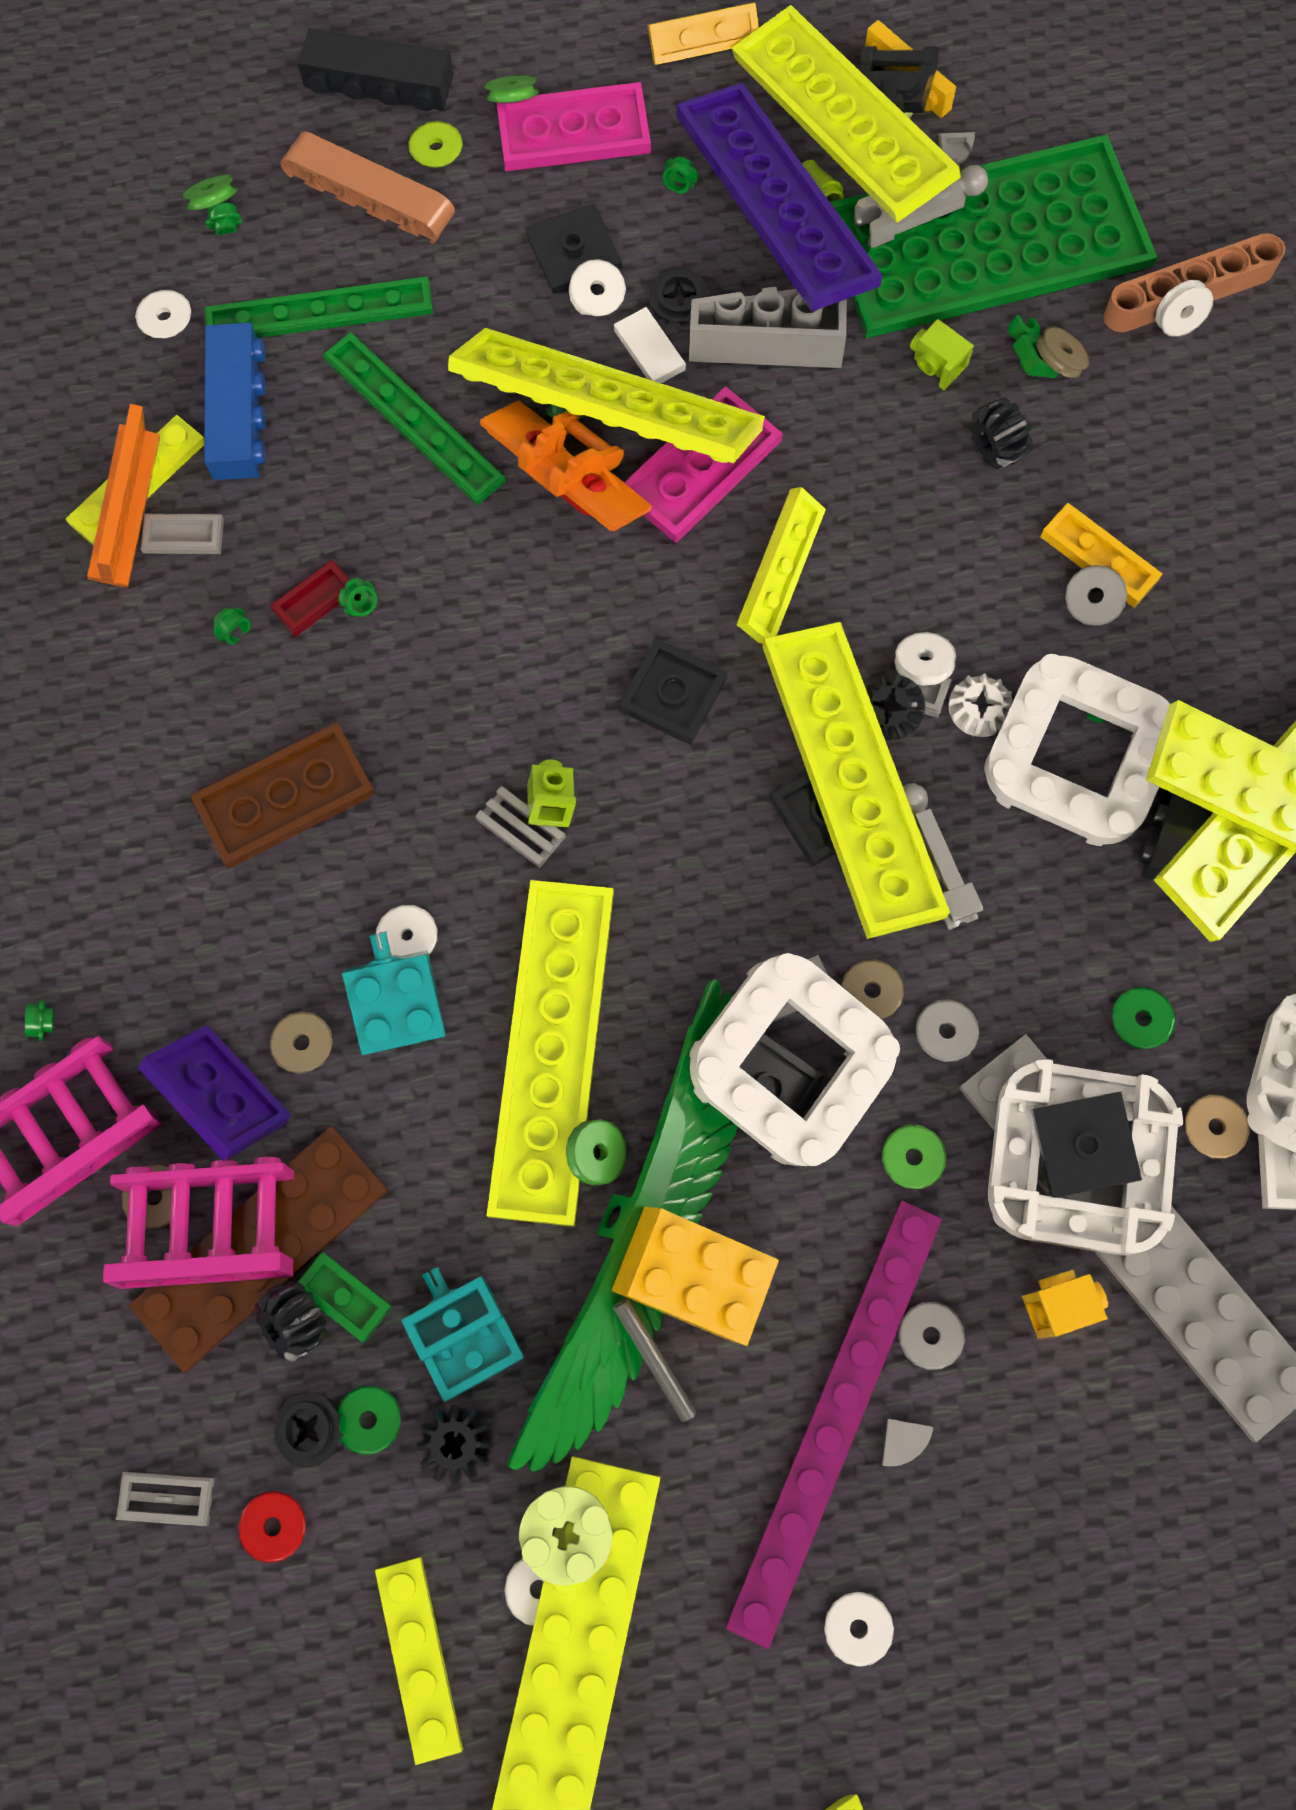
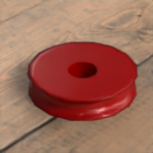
M278 1491L262 1493L252 1499L242 1511L238 1524L239 1539L245 1551L255 1560L266 1563L283 1561L293 1555L303 1541L306 1531L305 1514L300 1504L289 1494ZM272 1517L277 1518L281 1523V1530L275 1536L269 1535L265 1530L267 1520Z

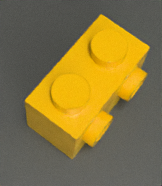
M1074 1270L1063 1272L1039 1280L1041 1290L1022 1296L1038 1339L1057 1337L1108 1319L1104 1309L1108 1308L1106 1294L1098 1281L1093 1282L1090 1274L1076 1277Z

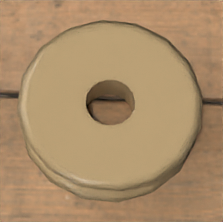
M1207 1095L1197 1099L1189 1107L1185 1117V1132L1190 1143L1200 1153L1211 1158L1225 1159L1236 1155L1246 1145L1250 1134L1244 1109L1234 1100L1223 1095ZM1212 1119L1219 1120L1222 1123L1223 1132L1220 1135H1215L1210 1131L1209 1122Z

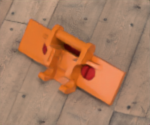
M518 400L480 419V425L518 457V466L553 495L556 497L561 496L580 513L592 516L608 530L615 532L651 511V504L610 472L620 464L624 457V451L617 445H609L579 421V415H573L566 411L554 416L551 425ZM571 434L589 449L573 457L563 447L565 436Z

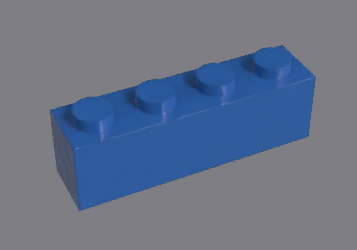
M252 323L205 325L204 463L213 480L259 477V464L266 463L265 444L263 440H259V430L266 429L265 410L262 405L259 406V396L266 395L265 377L263 372H259V362L266 361V350L263 338H257Z

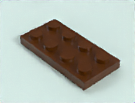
M336 722L190 795L224 865L230 869L376 794L339 723Z

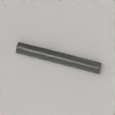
M628 1298L620 1300L613 1306L615 1313L681 1422L690 1420L697 1413L630 1300Z

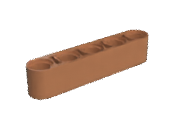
M306 131L299 134L280 162L283 171L292 178L293 175L305 180L304 184L321 192L324 190L336 195V199L353 207L359 205L368 210L366 213L385 222L389 219L399 224L398 228L417 237L421 234L431 239L430 243L432 244L437 241L455 214L453 204L441 193Z
M1259 234L1123 282L1112 291L1104 311V322L1110 329L1116 332H1127L1156 321V310L1165 295L1178 284L1188 280H1199L1204 283L1206 288L1211 290L1214 298L1213 301L1265 283L1271 279L1285 254L1284 242L1274 234Z

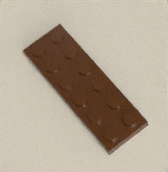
M332 1126L287 1164L288 1167L294 1170V1180L276 1181L274 1246L279 1247V1252L293 1259V1277L389 1191ZM258 1191L232 1213L231 1249L235 1250V1255L251 1254L252 1247L256 1246ZM213 1231L188 1252L192 1254V1258L208 1257V1250L213 1248ZM293 1277L149 1287L128 1306L181 1371L187 1373L255 1312V1304L259 1302L261 1296L268 1293L267 1290L277 1284L282 1285Z

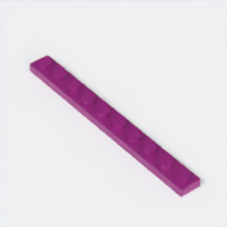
M904 1201L899 1203L725 1626L727 1630L766 1649H769L942 1221V1218Z

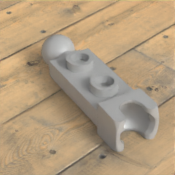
M979 165L967 166L960 173V179L898 223L869 195L860 199L855 206V224L858 226L870 224V238L867 241V245L870 248L877 247L894 240L895 234L963 208L966 199L965 195L972 197L984 192L988 185L987 172Z
M915 783L904 785V792L950 911L947 918L943 919L947 929L950 930L958 927L961 922L969 923L977 920V913L983 911L982 903L973 883L970 882L964 885L931 808L925 810L928 805L927 792L922 786Z

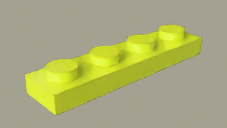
M178 415L173 417L157 432L160 434V441L148 498L204 446V437ZM107 480L66 518L68 524L93 546Z
M802 487L793 488L789 491L737 622L738 627L761 644H763L765 638L777 636L826 510Z
M422 1557L378 1568L375 1570L415 1765L460 1753L463 1747Z

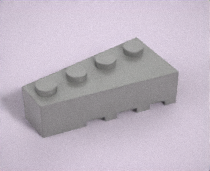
M776 286L762 288L760 293L752 296H744L741 292L692 299L689 362L841 368L846 341L847 299L811 311L796 289L778 291Z

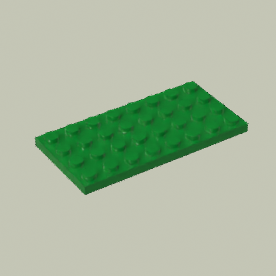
M1108 135L980 165L987 172L988 185L984 192L972 197L965 195L966 199L963 208L895 234L894 240L874 248H870L867 245V241L870 238V224L858 226L854 221V211L857 202L869 196V194L866 193L830 202L882 273L881 287L851 297L865 338L1154 267L1157 255Z

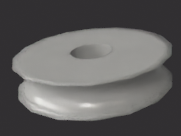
M1093 565L1085 567L1073 575L1066 588L1065 600L1067 609L1076 620L1086 625L1100 626L1110 623L1121 614L1126 605L1128 594L1124 580L1116 571L1107 566ZM1100 588L1104 593L1102 601L1096 604L1092 603L1089 600L1090 591Z
M950 999L937 1000L927 1005L919 1014L916 1023L917 1040L922 1049L932 1058L944 1062L958 1061L968 1056L976 1047L979 1037L978 1021L972 1011L962 1003ZM941 1025H951L954 1028V1036L950 1039L943 1038L939 1033Z
M922 1302L910 1308L902 1318L898 1330L899 1343L905 1356L916 1366L927 1370L943 1369L953 1364L962 1353L965 1343L964 1326L958 1315L948 1306L937 1302ZM928 1327L935 1328L939 1333V1340L934 1345L926 1343L923 1338V1332Z

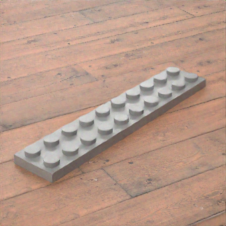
M1025 1034L962 1084L959 1089L995 1131L998 1098L1005 1082L1023 1066L1034 1063L1037 1060L1048 1059ZM1040 1153L1037 1183L1050 1196ZM1123 1184L1057 1198L1121 1208ZM1172 1206L1171 1214H1175L1173 1226L1163 1239L1151 1249L1133 1255H1115L1094 1251L1252 1442H1258L1296 1409V1352Z

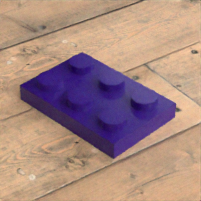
M208 1025L147 1055L142 1059L138 1067L223 1161L281 1128L291 1116Z

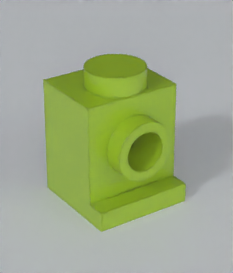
M939 319L928 330L922 328L910 344V349L915 352L914 359L917 361L920 370L929 376L935 374L939 377V387L943 390L969 365L974 348L973 344Z
M545 760L539 765H532L527 783L528 824L569 827L576 806L573 768L563 767L562 763L557 760Z

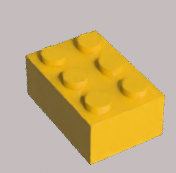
M644 1206L611 1291L714 1335L747 1346L779 1260L662 1208Z

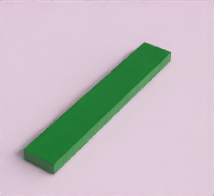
M426 276L206 306L204 311L206 325L252 323L257 338L430 315L433 314L429 278Z
M349 332L322 355L326 363L477 506L506 482L505 476L352 332Z

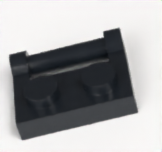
M864 46L861 53L859 71L903 113H924L938 66V47L925 46L923 50H878L876 46ZM877 66L921 67L920 71H876Z

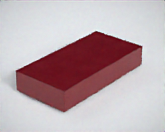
M331 559L271 604L270 608L292 635L297 637L339 605V592L345 588L346 582L350 579Z

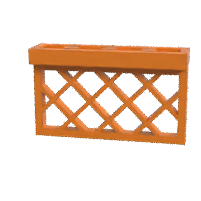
M130 404L126 425L119 424L87 575L88 580L126 588L129 587L160 441V434L145 430L142 406Z

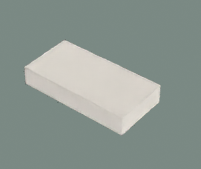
M647 307L614 324L615 333L647 379L663 383L686 370V363Z

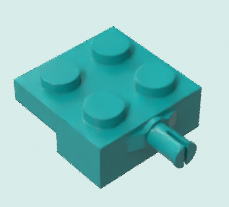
M387 931L369 935L375 960L368 964L346 968L342 972L361 1054L367 1055L445 1037L446 1032L428 950L403 956L392 955Z
M437 1267L430 1271L438 1287L431 1273L427 1272L422 1275L434 1299L426 1307L401 1321L420 1360L424 1361L443 1401L448 1402L523 1360L525 1356L485 1278L480 1276L458 1289L449 1290L440 1272V1268Z

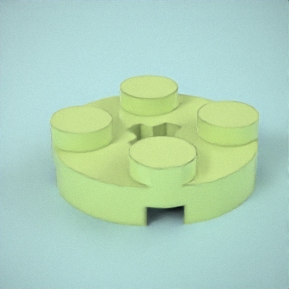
M561 1486L546 1491L535 1499L527 1508L519 1530L523 1560L538 1577L555 1585H572L586 1582L605 1563L612 1545L611 1523L607 1511L598 1498L589 1491L576 1486ZM565 1521L573 1523V1532L580 1535L578 1544L569 1543L567 1549L560 1548L558 1546L559 1539L552 1536L553 1529L555 1527L562 1528Z

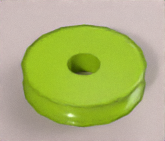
M441 121L427 122L419 126L411 134L408 142L409 152L414 160L422 165L433 168L443 167L453 162L460 154L463 146L462 136L457 128ZM433 143L442 144V147L438 150L430 149Z

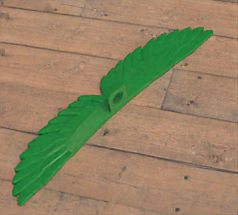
M712 979L707 983L693 1023L688 1027L669 1094L666 1096L656 1133L632 1198L616 1194L612 1195L600 1222L597 1234L613 1239V1244L581 1311L564 1340L565 1343L528 1409L529 1415L508 1459V1467L514 1470L523 1467L528 1461V1469L532 1472L542 1469L549 1462L550 1458L552 1462L559 1463L567 1455L571 1446L576 1450L582 1447L589 1437L592 1428L597 1432L601 1431L608 1419L612 1406L616 1408L620 1406L625 1394L627 1377L631 1380L636 1379L642 1366L643 1357L613 1309L617 1302L627 1297L611 1290L644 1206L662 1208L697 1224L702 1218V1214L697 1212L705 1208L712 1197V1193L705 1191L712 1188L722 1176L723 1171L717 1168L724 1164L728 1158L731 1147L727 1145L731 1143L736 1135L738 1126L710 1103H703L693 1091L695 1087L690 1074L691 1057H688L694 1043L702 1039L733 997L730 992L724 993L722 997L720 982L716 979ZM620 1205L619 1218L614 1226L609 1228L610 1215ZM629 1299L653 1339L652 1329L656 1331L660 1329L662 1312Z

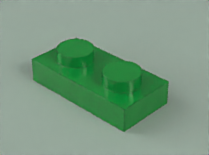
M321 1252L299 1280V1283L304 1285L306 1292L313 1294L314 1301L317 1305L321 1306L320 1309L362 1343H366L393 1308L391 1304L324 1252Z

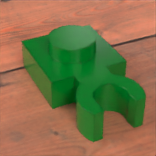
M1016 315L1007 326L1009 334L1016 340L1013 347L1020 359L1021 368L1027 375L1055 379L1059 373L1044 361L1037 349L1036 340L1040 336L1038 322L1034 318H1030L1024 324L1021 317Z

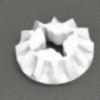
M985 673L977 677H970L968 675L962 682L955 685L950 695L948 705L950 716L955 725L969 735L977 737L995 735L999 733L1013 702L1012 691H1008L1002 685L1001 679L994 680L988 678ZM984 691L986 703L993 706L987 707L986 712L980 718L978 705L971 704V702H976L978 696Z

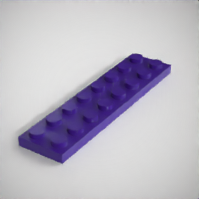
M743 82L677 104L678 120L811 311L881 287L882 273Z

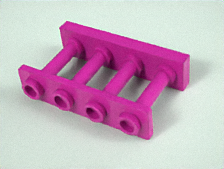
M100 1036L80 1041L71 1049V1054L62 1061L50 1063L42 1067L35 1073V1079L22 1088L9 1090L0 1097V1128L14 1120L44 1167L41 1171L43 1175L30 1184L22 1183L0 1149V1183L6 1191L4 1196L6 1201L0 1204V1220L2 1223L19 1226L163 1125L155 1110L144 1104L140 1107L132 1106L102 1060L114 1048L110 1042ZM85 1069L89 1071L117 1114L115 1119L117 1123L103 1133L102 1131L96 1132L65 1084ZM51 1094L81 1141L78 1145L80 1149L67 1158L58 1156L29 1111L30 1107Z
M259 1157L255 1158L254 1164L238 1165V1162L232 1160H217L211 1162V1168L195 1169L193 1164L177 1163L169 1165L168 1171L153 1172V1169L149 1167L126 1168L125 1174L111 1175L110 1185L123 1192H129L126 1255L121 1257L120 1263L104 1264L103 1283L118 1289L293 1277V1259L279 1252V1247L274 1245L276 1181L294 1180V1170L282 1163L280 1158ZM258 1183L256 1246L252 1247L251 1254L235 1255V1250L231 1249L233 1185ZM215 1186L213 1248L208 1250V1257L192 1258V1254L187 1252L190 1188ZM172 1189L169 1253L164 1254V1260L148 1261L149 1257L144 1256L147 1191Z

